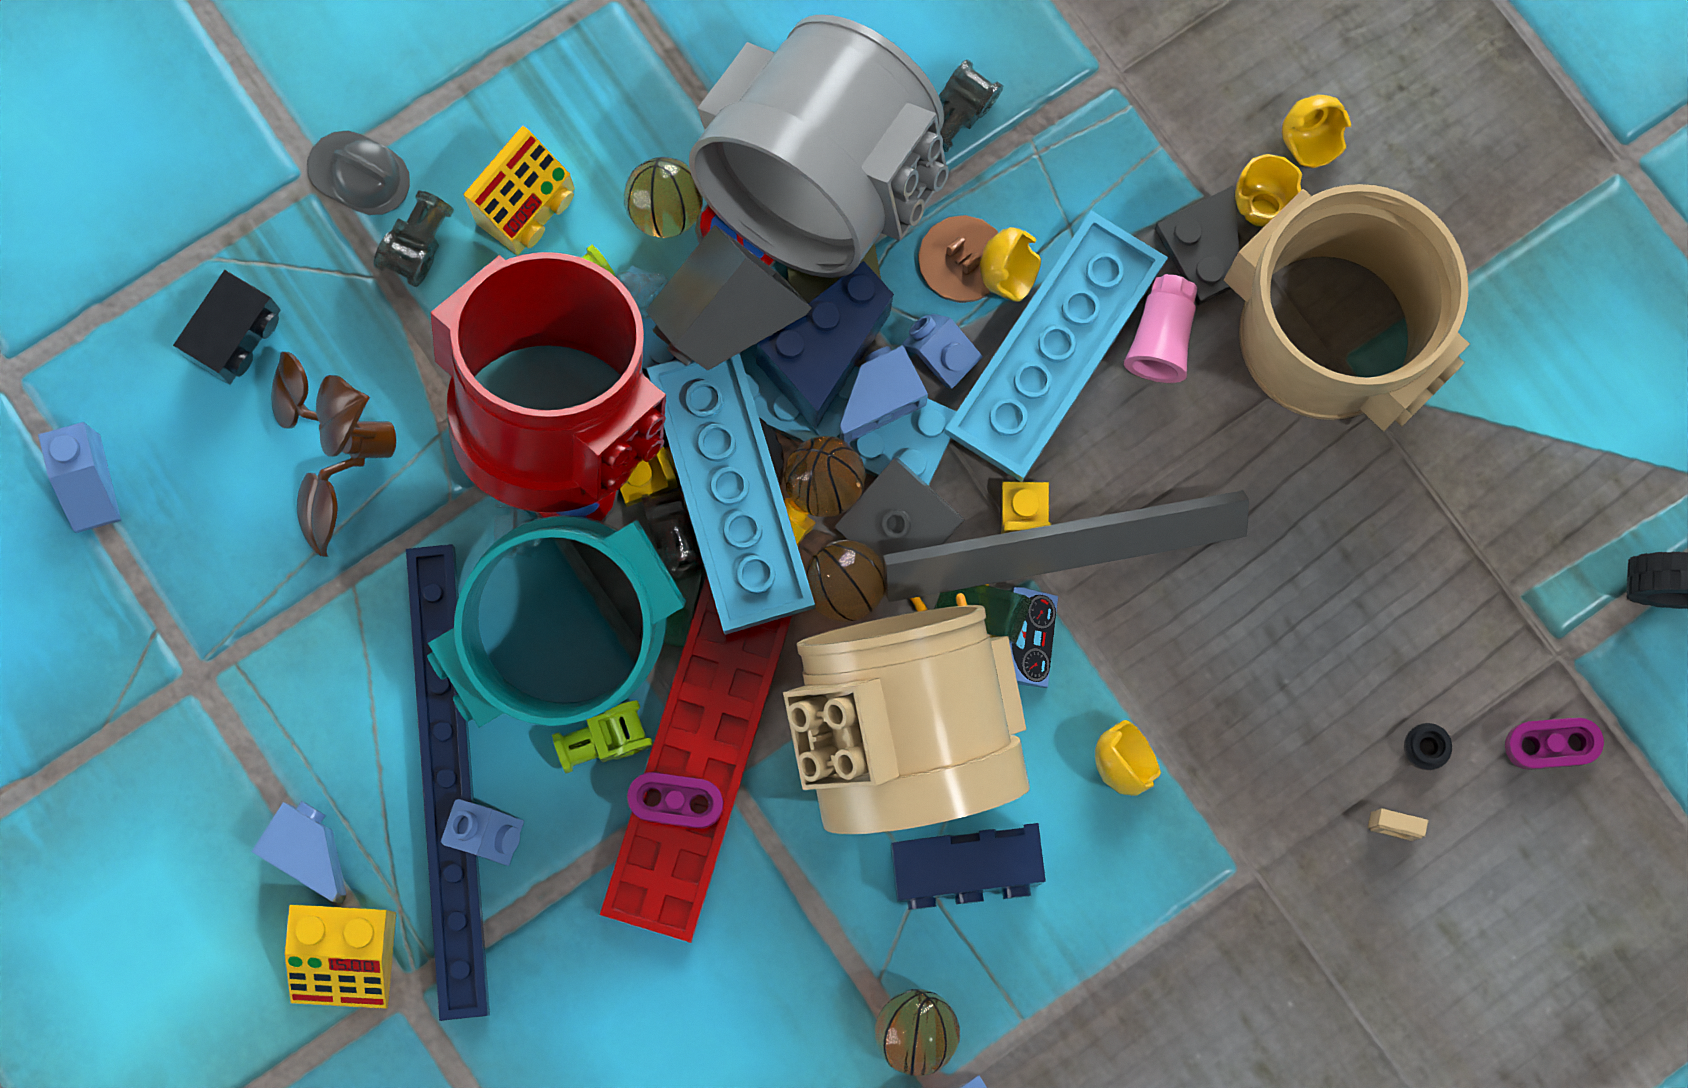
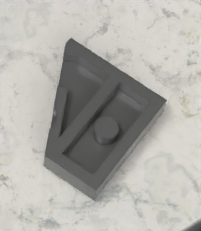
M1233 186L1157 223L1155 227L1156 233L1180 275L1197 286L1195 301L1198 306L1232 289L1224 281V278L1239 252L1237 204Z

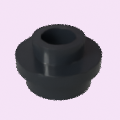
M1423 723L1415 726L1408 732L1404 741V751L1407 759L1415 767L1422 770H1435L1445 765L1450 759L1452 741L1445 729L1439 725ZM1422 739H1428L1433 743L1434 752L1431 756L1421 752L1420 742Z

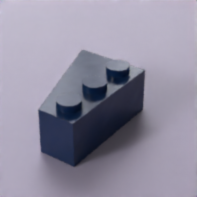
M864 261L852 273L843 276L808 303L812 308L804 317L757 343L756 364L815 430L836 395L840 393L846 384L850 373L858 361L862 359L890 316L894 294Z
M1039 823L1025 824L1024 828L999 831L988 829L973 834L944 835L892 842L890 845L897 902L907 901L908 910L937 907L936 898L955 896L956 905L983 902L984 892L1001 890L1003 899L1031 896L1030 887H1037L1046 882Z

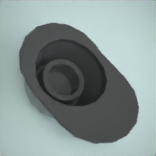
M338 131L321 138L312 148L307 160L308 175L317 189L353 210L367 215H383L395 210L406 199L410 188L409 171L403 159L389 148L355 132Z

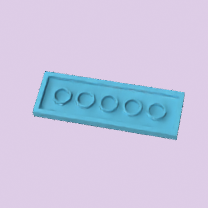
M1091 210L946 427L944 434L1015 479L1023 482L1165 265L1168 257Z
M740 353L708 371L695 361H692L687 366L678 359L647 368L650 381L666 394L664 429L724 634H730L816 608Z

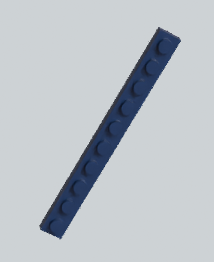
M453 544L406 549L439 1021L490 1016L478 856L445 846L441 843L455 800L460 799L474 803L469 726L453 701V696L458 693L450 679L447 677L441 680L427 657L428 654L433 652L428 643L454 628L455 611L459 599L455 547Z

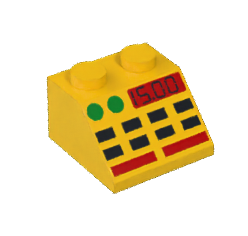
M522 125L463 195L476 224L518 256L525 247L530 249L541 239L545 231L544 225L554 213L559 215L565 211L574 197L573 191L575 187L570 173L531 131Z
M289 905L285 960L290 1002L295 1004L388 1009L396 912L378 909Z

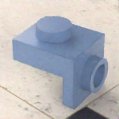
M938 314L926 315L917 320L909 330V337L902 343L908 352L915 353L922 359L945 387L951 389L983 358L950 317Z
M457 799L453 804L441 843L445 846L509 866L513 853L519 845L520 832L524 821L488 807Z

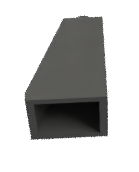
M714 225L645 311L656 324L652 331L668 344L667 350L687 366L692 361H695L708 371L804 317L812 307L776 270L718 226Z

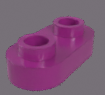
M1586 718L1524 722L1515 726L1508 733L1505 740V750L1508 758L1514 765L1525 770L1582 766L1595 761L1602 753L1604 747V738L1600 728ZM1570 735H1575L1580 739L1581 748L1579 751H1574L1570 748L1568 744ZM1524 738L1530 739L1535 745V751L1532 755L1526 754L1522 749Z
M649 772L634 779L627 793L628 804L632 812L638 818L648 822L703 829L717 822L723 811V798L719 789L713 783L703 779ZM652 789L658 790L661 793L660 803L654 807L647 806L644 803L645 793ZM698 796L705 797L709 802L708 809L701 814L691 810V802Z

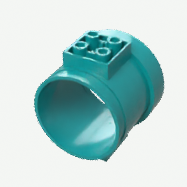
M561 515L541 518L509 531L482 555L460 592L455 611L454 628L428 643L433 652L428 654L427 657L439 678L444 680L448 677L458 694L453 696V701L462 717L467 722L474 719L478 728L504 713L518 720L538 725L557 726L573 724L592 718L617 706L640 687L653 669L661 652L667 629V617L683 608L686 600L638 519L618 530L605 522L582 516ZM555 537L588 544L611 558L624 571L637 593L643 615V640L638 660L634 668L620 683L597 697L570 703L550 702L534 698L506 681L493 666L484 649L478 619L479 605L484 586L497 564L510 551L529 540Z

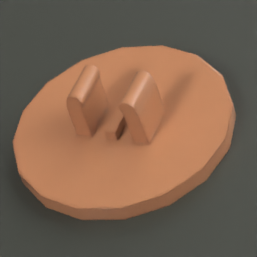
M967 215L948 217L933 225L923 238L918 254L920 274L929 289L943 299L957 303L979 301L993 293L985 286L981 278L980 262L984 247L990 239L998 234V231L983 219Z

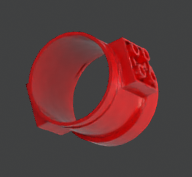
M530 253L507 260L499 255L430 312L435 362L452 376L447 392L449 437L453 452L468 478L494 499L515 508L534 512L552 513L579 509L600 501L619 490L642 460L645 462L652 460L661 450L664 444L666 394L649 381L642 372L644 330L641 314L628 289L613 274L601 266L584 258L563 253ZM548 345L584 351L604 361L622 376L609 390L597 398L575 407L559 410H536L514 405L493 395L474 378L491 362L508 353L523 348Z

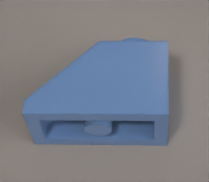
M886 346L872 352L865 358L867 363L862 364L840 424V439L843 445L926 406L928 393L904 346L894 350Z
M85 422L38 434L48 478L73 531L80 533L121 521L100 434Z
M303 801L299 803L297 808L283 802L251 852L328 900L342 904L347 895L333 830L321 823L326 815Z

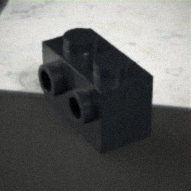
M224 270L173 346L186 359L231 385L236 376H242L250 367L253 361L252 352L260 340L268 338L275 330L279 321L278 314L281 309L270 296Z

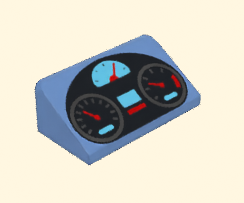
M1013 587L1007 636L1009 638L1017 684L1048 688L1058 596L1027 588Z

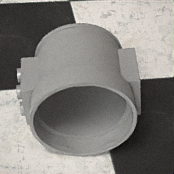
M813 15L800 20L789 33L787 40L780 45L776 52L747 42L697 108L705 131L690 151L689 168L694 183L707 204L729 228L764 254L781 264L810 275L835 278L852 273L881 233L901 241L909 228L917 225L921 220L925 205L935 191L938 192L943 188L948 178L949 169L946 165L943 150V138L940 135L944 123V113L940 98L933 84L921 68L893 42L876 31L843 17Z

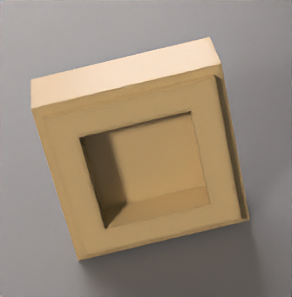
M1381 808L1371 812L1368 828L1373 832L1414 841L1425 836L1428 820Z

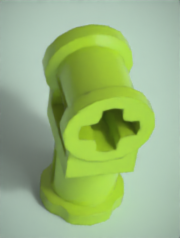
M635 700L622 703L587 719L588 726L565 735H562L560 732L552 734L556 752L565 774L572 772L573 766L598 757L604 763L612 759L629 757L653 746L652 739L646 738L637 713L641 708L639 702ZM623 721H625L626 727L628 729L630 735L629 739H627L622 725Z

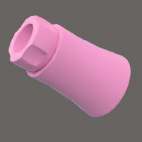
M1165 274L1162 277L1155 278L1151 294L1146 299L1135 339L1124 360V366L1128 371L1141 378L1161 383H1177L1186 379L1190 333L1196 310L1194 301L1197 286L1195 283L1177 275Z

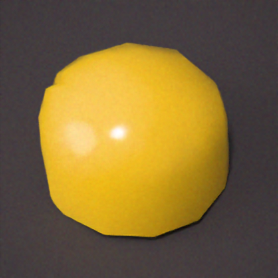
M1317 94L1297 101L1290 109L1282 124V138L1299 165L1316 168L1329 164L1345 151L1344 131L1346 127H1351V121L1345 107L1336 97Z
M1265 154L1252 158L1241 172L1236 184L1235 200L1240 214L1253 225L1264 227L1301 191L1302 172L1285 157Z
M1010 227L1001 230L988 241L983 250L980 273L985 286L991 292L1016 302H1020L1029 294L1041 266L1040 256L1029 247V243H1035L1036 238L1022 229Z
M1124 720L1105 731L1099 737L1095 747V762L1097 771L1104 783L1119 794L1137 796L1154 786L1153 781L1161 774L1160 767L1150 744L1137 726L1128 720Z

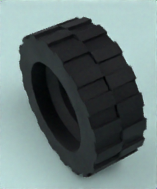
M1688 552L1645 553L1628 559L1626 598L1642 605L1688 609Z

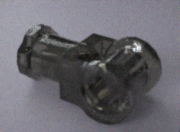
M968 59L958 66L948 80L944 90L939 94L944 113V123L940 132L943 138L944 152H948L953 146L951 140L963 126L971 129L975 122L991 109L1004 87L998 81L992 83L974 70L973 63Z
M420 190L415 195L417 203L407 221L397 219L392 230L380 242L373 261L375 268L381 271L386 268L406 277L408 284L414 287H418L427 276L434 254L439 247L435 235L445 217L450 218L454 212V209L439 197Z
M679 485L678 491L651 497L649 494L641 495L651 535H654L657 549L662 548L665 559L663 563L671 577L680 579L696 574L698 570L703 568L704 563L701 553L697 552L694 540H696V535L681 485Z

